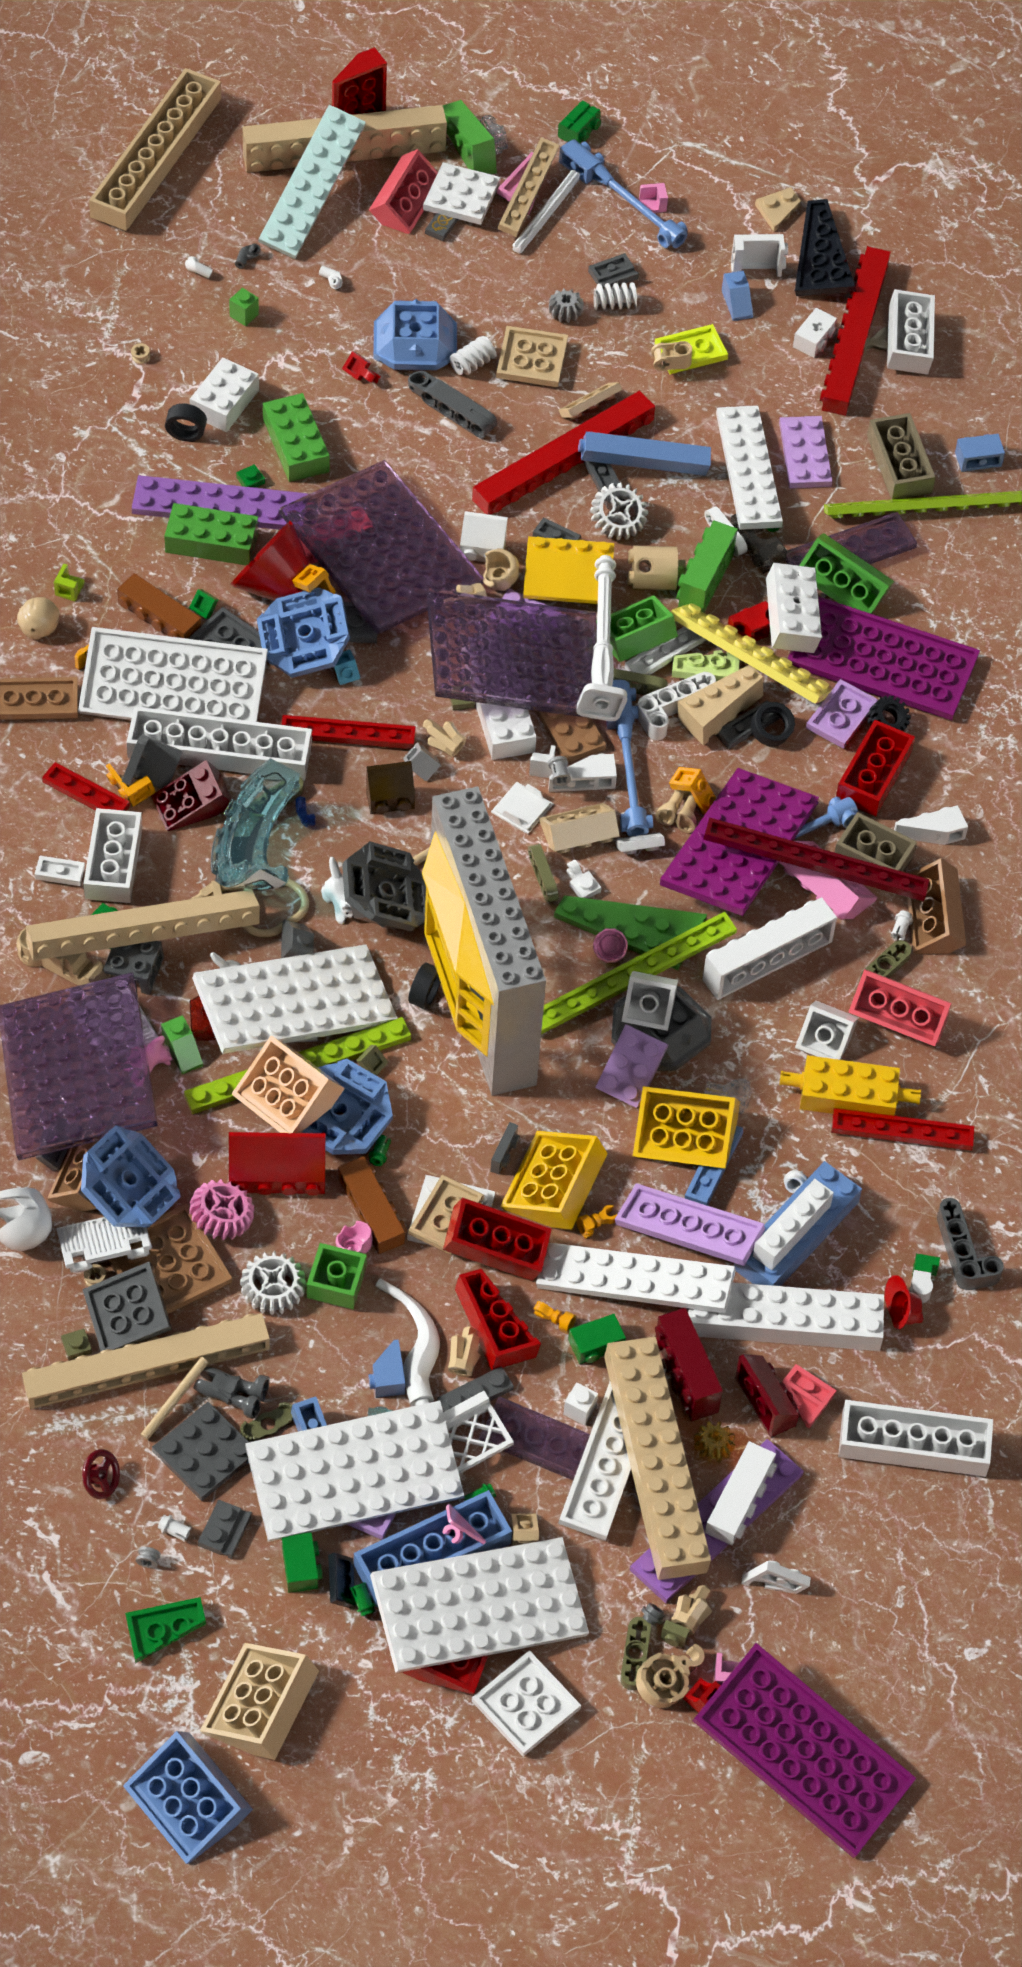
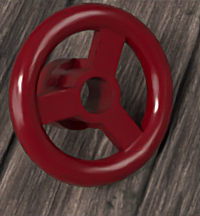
M98 1449L90 1453L86 1458L82 1469V1481L86 1491L93 1498L106 1499L110 1497L119 1484L120 1467L116 1457L110 1451ZM105 1457L102 1464H92L96 1458ZM111 1464L113 1475L111 1484L109 1486L107 1480V1470ZM91 1484H100L103 1492L96 1491Z

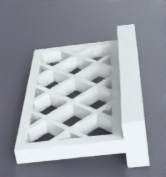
M485 1391L443 1412L448 1432L452 1430L449 1433L451 1445L453 1439L466 1442L464 1453L453 1451L454 1457L462 1458L460 1466L457 1467L459 1474L514 1445V1441L490 1404ZM488 1411L492 1417L490 1426L477 1423L478 1416ZM461 1425L470 1426L471 1430L468 1438L455 1435L457 1427ZM475 1428L488 1431L485 1442L472 1439ZM492 1432L502 1434L506 1440L499 1445L489 1443ZM470 1444L482 1446V1454L477 1457L467 1455Z

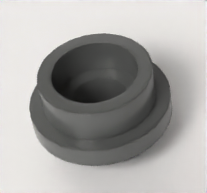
M649 1603L647 1607L643 1606L641 1609L644 1613L643 1618L648 1623L654 1626L657 1623L663 1624V1618L666 1615L663 1610L652 1603Z

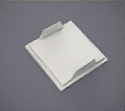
M516 782L491 813L529 834L539 822V818L543 817L554 803L545 799L541 791L529 784L523 786Z

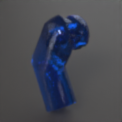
M302 796L297 797L295 800L296 813L302 825L305 827L314 826L316 824L315 814H307L306 798Z

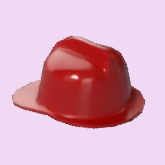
M899 1275L891 1276L886 1283L884 1294L885 1303L894 1328L899 1330L905 1327V1325L922 1323L924 1318L921 1297L908 1290L902 1277Z

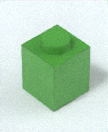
M241 288L229 299L230 317L247 326L259 315V298L246 289Z

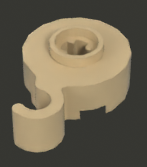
M694 1644L686 1651V1654L692 1660L684 1655L670 1656L657 1653L641 1665L636 1675V1686L639 1694L648 1704L658 1708L670 1707L685 1696L689 1690L688 1676L690 1672L695 1670L704 1661V1651L698 1644ZM664 1677L667 1681L664 1684L660 1681V1678Z

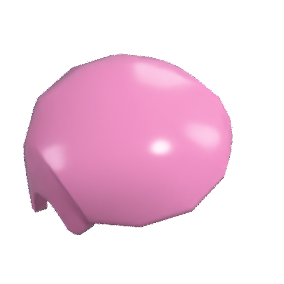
M615 928L604 929L599 932L593 942L594 953L598 959L605 963L620 961L626 955L628 948L625 935Z
M356 1221L353 1227L345 1225L336 1236V1247L366 1254L372 1246V1229L367 1223L362 1221Z

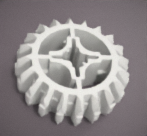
M620 482L617 488L612 483L608 488L604 486L601 492L596 493V499H593L591 502L593 507H591L590 513L594 514L591 517V521H598L595 524V529L602 528L601 535L607 532L609 533V539L616 535L617 541L623 535L625 540H627L630 535L634 537L637 531L643 529L642 524L646 523L647 518L645 516L648 515V510L644 509L647 506V502H641L643 495H636L637 488L631 491L629 490V484L622 488ZM604 502L608 503L610 510L607 516H605L603 511ZM632 507L635 512V520L633 522L631 521V516L629 515V511Z
M274 1251L272 1256H268L264 1252L262 1259L255 1255L254 1263L248 1261L247 1269H243L242 1278L240 1279L241 1293L245 1296L247 1303L252 1302L253 1309L260 1307L262 1314L266 1309L270 1310L271 1315L274 1314L275 1310H279L283 1314L285 1307L292 1310L293 1303L299 1304L300 1297L304 1296V1288L306 1287L305 1272L301 1270L300 1263H295L293 1256L286 1259L285 1253L277 1256V1253ZM286 1275L293 1282L291 1287L287 1286V1282H285ZM256 1278L260 1280L262 1286L260 1291L254 1285Z

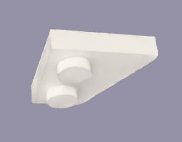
M766 1561L743 1574L741 1584L749 1586L753 1581L765 1583L764 1589L797 1594L810 1587L811 1577L803 1575L799 1570L780 1566V1563L776 1561Z

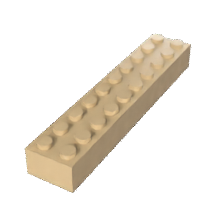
M187 68L183 70L90 198L91 218L125 231L128 230L221 100V81Z
M443 105L353 115L365 121L366 125L347 162L398 157L417 149L422 154L446 151L447 121ZM322 118L243 126V157L246 172L296 168Z
M656 1337L608 1343L604 1358L657 1579L664 1580L707 1573L711 1558Z

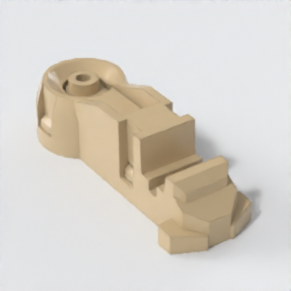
M26 927L20 932L17 939V952L24 964L32 967L42 966L86 989V995L91 999L103 994L110 985L112 975L104 973L102 962L98 961L92 964L91 960L87 959L86 952L33 961L27 946Z

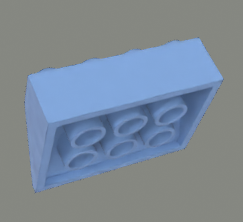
M176 1731L123 1785L186 1864L191 1863L236 1828L253 1810L190 1732Z

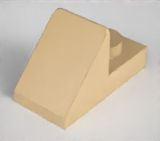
M511 1514L512 1546L537 1542L539 1540L537 1515Z

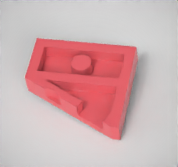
M797 1364L782 1381L786 1387L787 1396L791 1402L797 1405L799 1416L809 1429L834 1398L837 1391Z

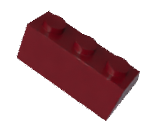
M740 1355L735 1379L770 1438L796 1427L799 1417L798 1407L794 1402H790L787 1397L786 1387L782 1382L779 1383L775 1377V1370L770 1362L767 1363L762 1355Z

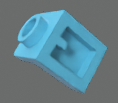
M351 650L343 651L337 664L333 667L340 685L360 679L358 667Z

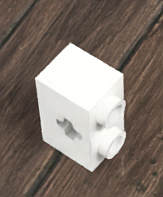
M815 308L796 331L793 348L815 358L819 351H824L828 340L835 337L838 330L836 327L837 318Z

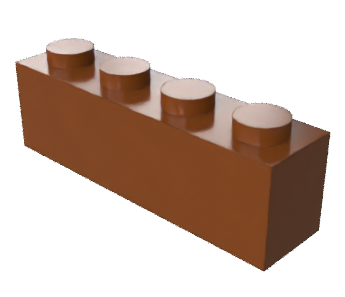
M135 573L117 589L118 603L121 607L129 609L140 620H145L155 630L161 631L169 637L188 639L201 627V617Z
M363 1156L338 1166V1180L360 1221L367 1223L372 1229V1243L379 1255L405 1244L407 1229L404 1222L398 1220L393 1202H388L383 1183H378L375 1178L376 1171L372 1163L368 1164Z

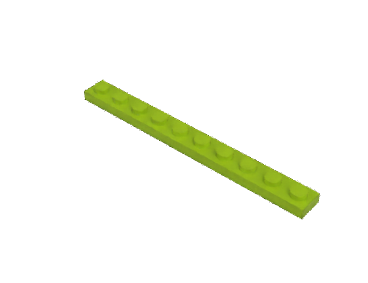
M1022 491L824 504V513L830 515V518H843V514H851L852 517H862L864 513L872 512V515H885V511H893V514H904L906 510L912 509L916 513L927 512V508H935V511H947L948 507L965 510L969 509L970 505H977V508H989L990 504H998V507H1008L1010 503L1014 502L1022 505Z
M723 912L545 1004L541 1035L628 990L632 971L657 975L736 934L737 928L727 913Z
M403 1017L298 1053L316 1067L338 1063V1061L349 1059L350 1061L357 1059L370 1045H376L381 1051L410 1041L411 1033ZM247 1070L185 1090L184 1097L192 1115L237 1100L232 1095V1092Z

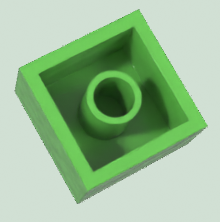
M320 1243L307 1281V1298L354 1310L367 1268V1254Z

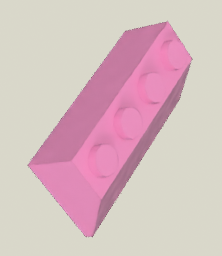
M795 841L822 849L814 841ZM779 861L785 867L784 871L788 875L801 881L800 885L804 889L812 891L817 895L816 899L822 897L837 918L841 920L854 919L878 898L863 884Z

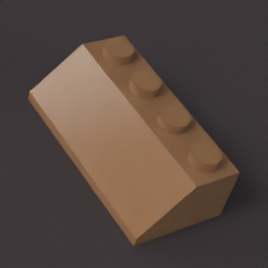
M940 858L910 873L930 879L924 902L907 897L909 913L912 914L913 919L910 928L913 953L949 954L966 945L958 869Z
M114 1114L82 1120L47 1199L50 1202L81 1212L96 1209L94 1204L81 1191L83 1155L114 1126L118 1125L126 1130L132 1129Z

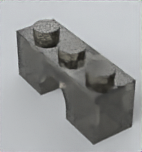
M737 515L731 516L730 523L738 529L737 531L744 538L747 544V553L752 558L753 564L763 574L770 571L773 563L785 564L787 550L776 536L770 539H761L758 536L763 534V529L739 530Z

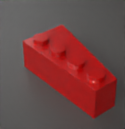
M482 1268L460 1274L455 1291L471 1326L477 1330L476 1335L480 1338L479 1344L491 1370L536 1358L541 1346L540 1341L531 1335L528 1331L529 1327L523 1320L520 1321L515 1315L513 1307L500 1296V1291Z

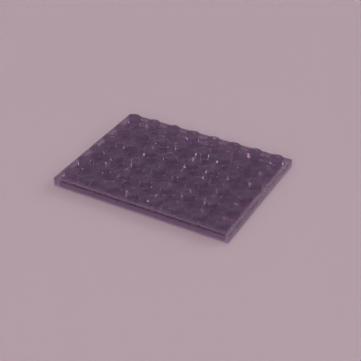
M385 460L284 505L279 509V514L286 523L291 521L294 524L300 540L377 634L439 606L445 600L462 594L457 593V585L484 583L483 576Z
M433 588L428 589L426 596L435 697L584 717L577 714L576 709L577 702L585 685L592 683L593 648L597 643V618L595 612Z
M133 972L0 1005V1032L15 1151L18 1161L99 1141L116 1125L135 1132L158 1126L137 986Z

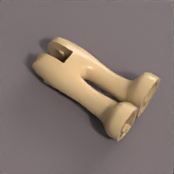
M675 790L670 800L658 808L655 818L662 825H672L682 799L688 797L677 816L676 824L681 831L691 833L697 825V819L694 815L697 803L690 791Z

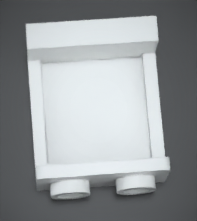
M783 234L734 235L731 271L737 272L742 269H776L777 277H781L782 269H786V257L784 255H788V243H784Z

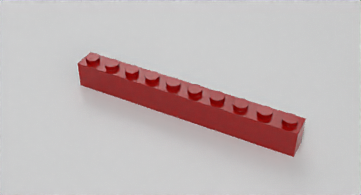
M867 246L865 254L860 255L858 266H861V269H856L854 280L857 281L856 284L854 283L857 292H850L852 299L848 298L845 310L848 311V314H843L841 325L844 328H839L837 340L840 342L834 345L833 356H835V359H830L828 371H831V373L826 374L824 386L827 387L826 390L822 389L819 399L820 402H823L822 411L843 416L847 414L863 358L866 339L870 333L888 269L891 251Z
M640 390L476 484L473 486L472 501L485 514L491 515L499 512L503 507L518 501L525 494L532 493L544 483H549L556 476L568 472L570 468L577 464L583 463L581 452H578L579 440L584 438L586 431L619 436L631 435L637 429L644 425H649L654 420L655 405Z

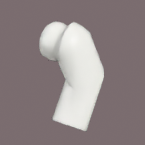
M194 256L189 257L185 262L187 270L209 279L213 269L199 263L198 259Z
M321 266L319 275L328 278L331 288L339 289L343 283L340 272L326 266Z

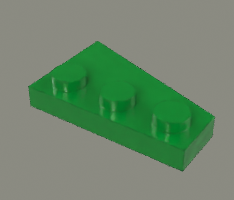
M201 1597L125 1613L135 1664L206 1624Z

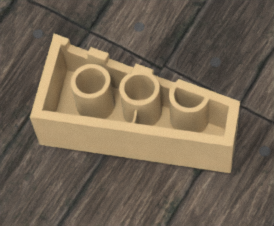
M748 665L679 700L678 720L704 746L709 742V738L713 734L717 735L727 722L735 720L737 718L736 715L740 711L747 710L763 696V676L754 667Z

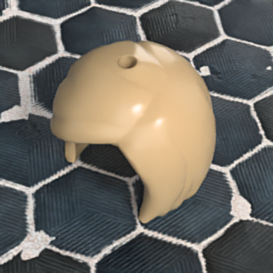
M502 548L493 549L485 553L486 571L483 574L484 584L493 590L506 591L511 588L519 577V562L516 556Z
M45 597L31 598L21 606L17 614V622L27 637L38 640L54 632L59 623L60 612L56 605Z

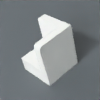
M551 745L550 754L533 752L530 760L529 775L549 778L552 775L548 761L555 757L556 746Z

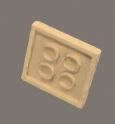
M506 326L496 378L558 387L568 335Z

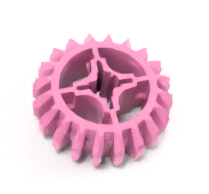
M222 1179L217 1183L213 1180L208 1184L203 1183L200 1188L195 1190L190 1201L189 1214L192 1215V1222L197 1223V1229H204V1235L211 1233L213 1239L217 1236H220L222 1240L227 1236L231 1240L236 1235L240 1237L244 1231L249 1229L254 1218V1205L252 1204V1198L246 1197L247 1190L240 1191L239 1185L234 1187L231 1185V1181L225 1184Z

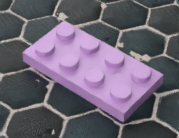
M822 416L780 417L779 425L789 488L831 487L832 477Z

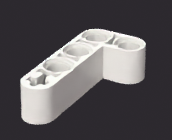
M702 672L642 696L638 700V721L647 735L653 740L664 739L667 735L668 716L678 713V701L716 682L715 676L709 672Z

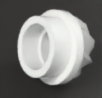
M797 1169L789 1171L784 1177L786 1189L791 1193H795L807 1180V1177L803 1171H798Z

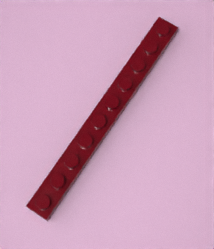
M710 817L703 838L706 841L923 902L930 880Z

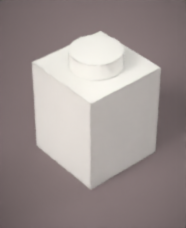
M576 1382L565 1401L563 1415L585 1426L597 1407L598 1393Z

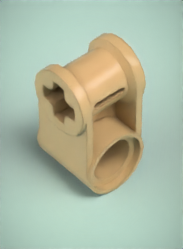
M686 341L658 343L651 349L652 355L655 357L654 368L658 371L687 369L692 363V346Z

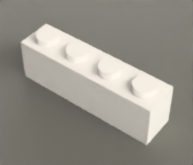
M814 1179L755 1242L753 1257L770 1270H773L831 1207L834 1192Z
M750 1441L748 1442L707 1521L706 1534L730 1545H733L736 1538L741 1539L746 1529V1525H744L746 1518L751 1519L757 1505L754 1502L756 1498H762L766 1490L767 1484L764 1482L767 1476L772 1478L777 1468V1464L774 1463L776 1453Z

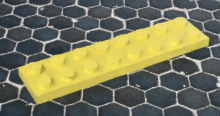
M690 603L689 605L686 604L672 609L671 613L674 615L676 622L814 704L824 701L832 691V688L829 687V683L813 678L810 676L811 673L803 668L798 669L792 665L789 659L776 656L772 649L759 646L749 636H742L737 633L738 630L735 627L720 623L719 618L711 614H705L699 606Z

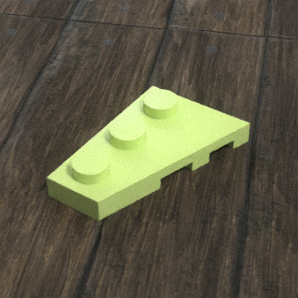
M722 650L714 651L710 655H702L701 653L675 655L672 677L687 679L702 672H709L718 681L738 671L740 659L728 652L723 653Z

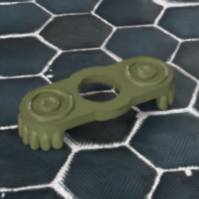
M289 1402L279 1403L277 1409L262 1413L252 1422L247 1423L244 1421L240 1427L241 1435L248 1442H254L266 1436L276 1434L279 1429L293 1421L291 1414L292 1404L290 1405ZM266 1418H270L275 1422V1426L270 1430H265L261 1427V1422Z

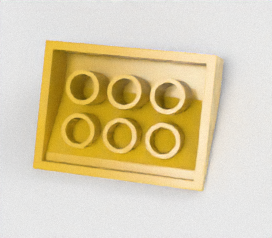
M528 536L523 598L598 604V581L594 577L597 571L595 561L603 555H608L613 559L614 543Z
M643 1086L633 1157L726 1169L737 1126L740 1101L733 1097Z
M537 1131L500 1207L503 1210L552 1228L572 1230L608 1154L597 1136Z

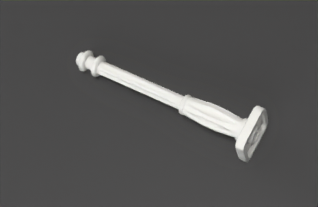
M603 555L595 561L597 571L594 577L598 581L597 643L593 648L594 654L591 670L592 683L585 685L577 702L576 712L584 717L616 721L620 718L626 705L627 692L622 688L612 687L614 664L613 646L610 644L612 581L616 578V573L613 571L616 568V562L610 556Z

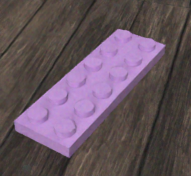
M637 1183L615 1218V1223L618 1226L745 1266L753 1252L755 1242L765 1231L764 1223Z

